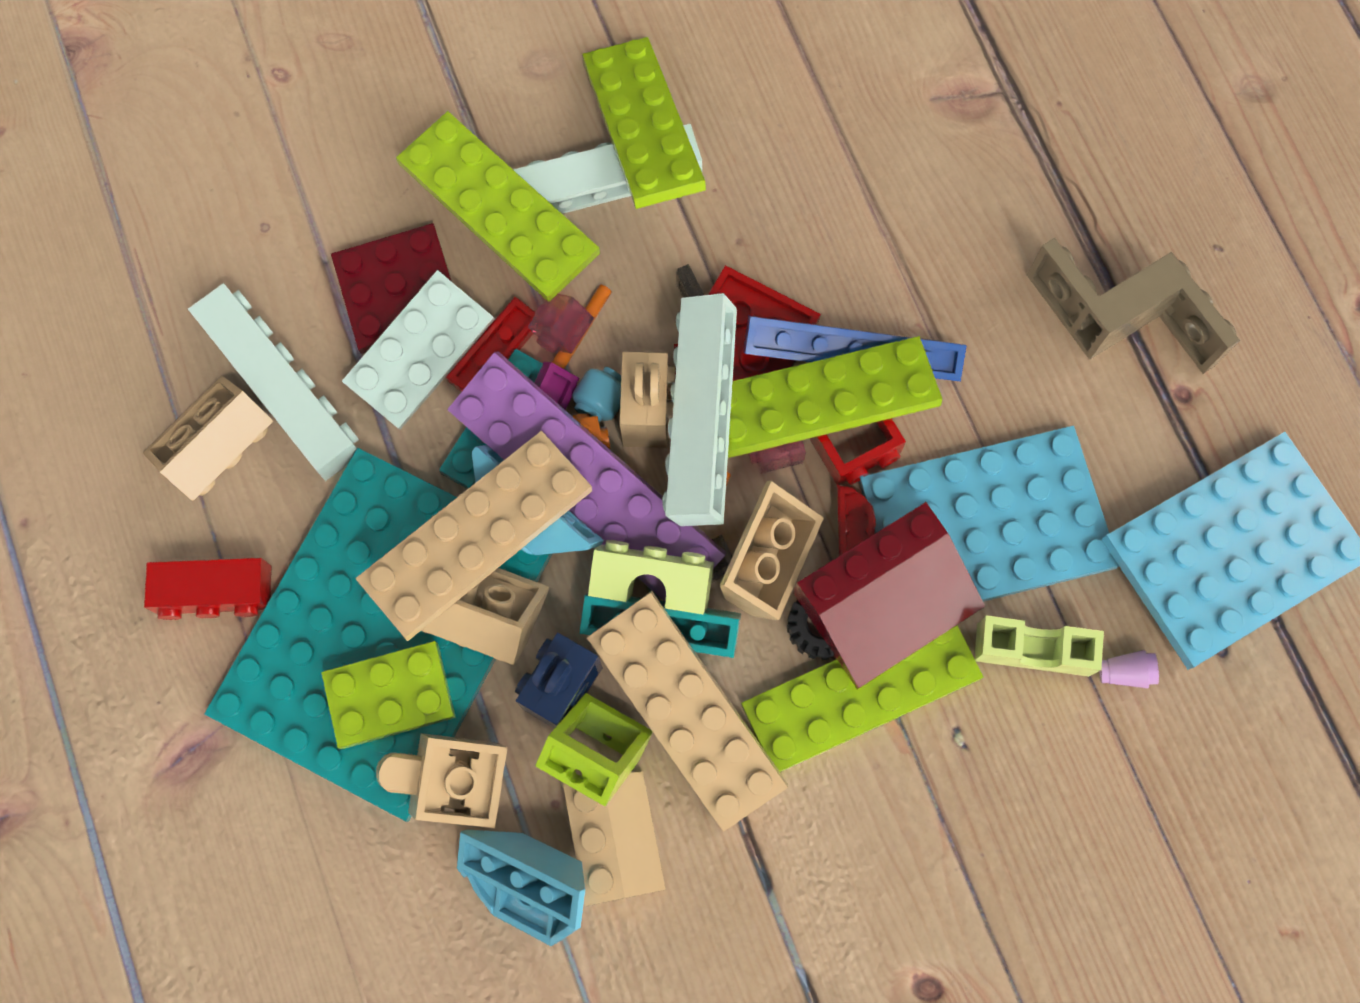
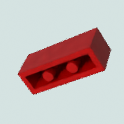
M262 558L147 562L144 608L157 614V618L163 620H178L182 618V614L196 613L198 618L220 617V612H234V615L239 617L257 616L258 611L264 610L271 599L272 566Z

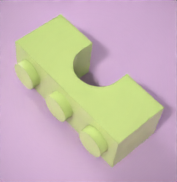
M607 540L605 545L601 544L594 550L588 596L627 602L633 595L636 577L649 574L659 578L665 586L666 609L704 614L708 608L714 562L705 561V555L683 552L682 557L667 555V549L655 546H645L643 551L628 549L629 543L616 540Z
M986 615L977 623L974 659L976 662L1089 677L1102 668L1104 631L1070 626L1052 630L1037 629L1025 626V620Z

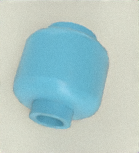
M604 367L603 370H588L572 394L573 400L576 403L575 410L579 414H589L590 417L598 416L599 423L601 420H612L620 409L621 375L609 367Z

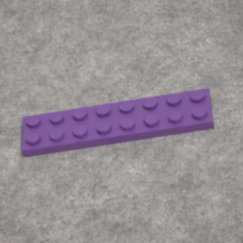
M500 352L492 354L447 409L504 460L540 431H543L592 486V492L569 511L604 540L602 545H605L607 540H616L629 543L628 549L643 551L645 546H655L667 549V555L682 557L683 552L699 553L705 555V561L714 562V567L726 555L727 552L697 526H679L665 516L663 496ZM649 574L637 576L666 602V589L659 578Z

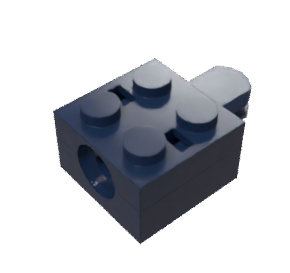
M558 632L553 640L547 638L536 655L539 663L532 674L526 672L515 689V693L519 695L516 699L518 705L525 712L554 729L586 693L588 694L603 669L598 655Z

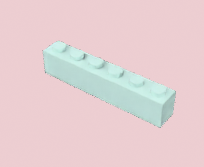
M691 124L683 125L702 171V158ZM610 142L602 143L591 150L583 152L571 151L565 153L560 158L548 161L537 160L525 167L514 169L518 175L562 214L631 196L613 144Z
M224 283L188 308V310L315 470L327 481L348 465L357 449L354 443L359 440L346 422L341 426L335 422L332 416L337 411L324 395L319 399L314 396L310 390L316 385L303 369H300L298 372L293 370L289 363L294 358L281 342L274 346L268 339L273 332L260 316L254 320L247 312L252 306L241 292L237 290L232 294Z
M724 293L681 298V310L676 316V327L679 337L678 347L674 349L673 353L676 378L675 382L671 385V398L674 405L673 418H670L668 423L671 446L670 454L667 455L665 461L668 487L663 495V509L666 513L665 516L679 526L724 524L737 308Z

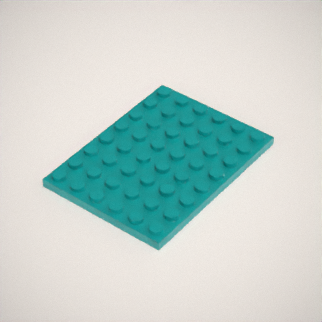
M357 448L204 715L403 821L409 822L412 817L408 813L411 795L387 792L376 778L378 762L384 755L389 753L417 755L421 733L455 737L496 659L423 631L418 632L407 641L355 578L457 497ZM519 550L498 568L538 582L552 554L534 555ZM436 641L439 645L456 718L349 748L339 749L321 672Z

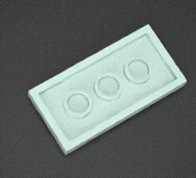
M437 270L342 382L401 430L495 319Z

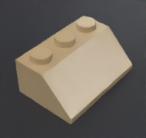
M221 376L143 454L161 474L193 501L198 496L208 493L214 486L215 479L225 469L234 467L241 459L242 452L251 443L260 441L267 434L268 426L273 420L241 389Z
M767 481L720 583L724 599L750 616L779 620L824 517L774 482Z
M497 568L421 631L514 665L529 641L547 596L549 586Z
M643 771L630 773L606 806L599 804L567 784H563L575 855L577 860L582 861L585 882V906L666 890Z

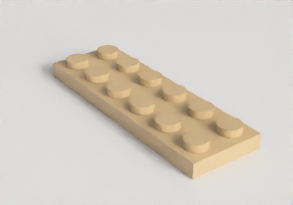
M540 431L355 579L402 636L409 641L591 493L592 486L543 431Z
M653 592L644 596L587 637L590 644L723 832L788 788V783Z

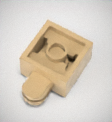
M622 352L620 430L623 447L667 448V436H669L668 423L670 418H673L674 405L673 402L668 401H672L671 385L675 382L676 373L675 366H668V353Z
M421 733L418 754L389 753L384 755L378 762L376 778L387 792L411 795L408 813L415 820L495 828L507 747L496 742ZM445 808L453 809V811H444V810H445Z

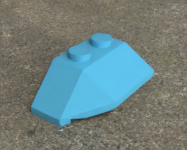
M488 445L476 446L472 451L475 483L504 461ZM567 511L521 550L534 555L583 551L600 546L604 540L570 511Z
M463 830L460 832L457 869L463 877H468L474 892L493 916L549 946L557 944L581 928L585 897L582 861L524 833Z

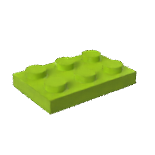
M436 641L321 672L339 749L349 748L456 718L439 645Z

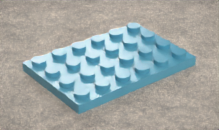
M1074 426L860 477L859 484L862 495L865 496L874 509L876 518L875 533L927 502L950 535L983 602L1114 570L1119 567L1102 541V538L1109 534Z
M1286 432L1269 440L1102 538V541L1187 670L1196 667L1360 566V537Z

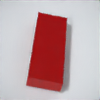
M514 297L446 376L447 382L462 392L494 352H500L509 360L515 349L520 351L544 322L543 317Z

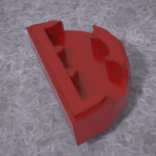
M837 485L840 556L875 534L876 518L873 506L865 496L858 493L852 487Z

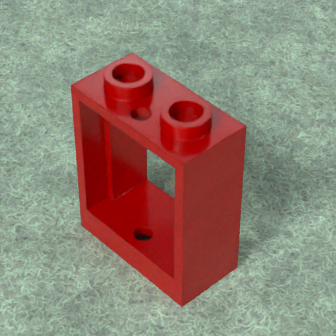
M892 418L877 422L887 442L845 464L827 434L809 438L836 485H841L846 481L849 485H853L860 481L861 476L865 477L869 474L867 470L880 464L881 468L887 467L901 458L899 453L902 452L906 441Z

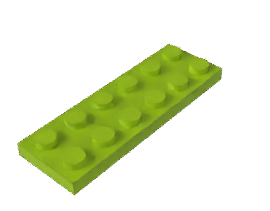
M649 37L583 53L584 66L635 209L705 191V178Z
M449 111L443 114L396 157L398 164L548 302L600 254V248Z
M920 336L732 381L728 458L940 407L943 398Z
M957 625L859 689L855 687L836 659L742 702L741 706L756 739L779 772H782L983 679L984 676Z

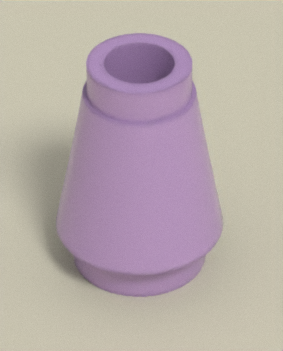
M1145 650L1102 660V668L1099 671L1101 683L1149 688L1151 684H1158L1159 669L1156 654H1146Z

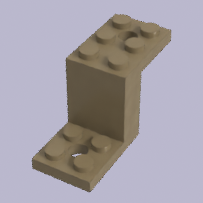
M1055 238L1042 245L1027 273L1030 281L1089 360L1158 317L1162 319L1203 374L1215 367L1240 342L1234 326L1228 320L1223 319L1213 306L1210 295L1199 288L1192 279L1186 264L1178 260L1172 252L1100 296L1096 293L1093 281L1088 276H1083L1074 264L1071 252L1066 247H1061Z

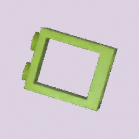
M586 693L548 735L535 767L599 804L606 806L640 761L653 731ZM577 728L621 753L623 756L615 763L570 737V734ZM575 769L580 770L582 775L576 774Z

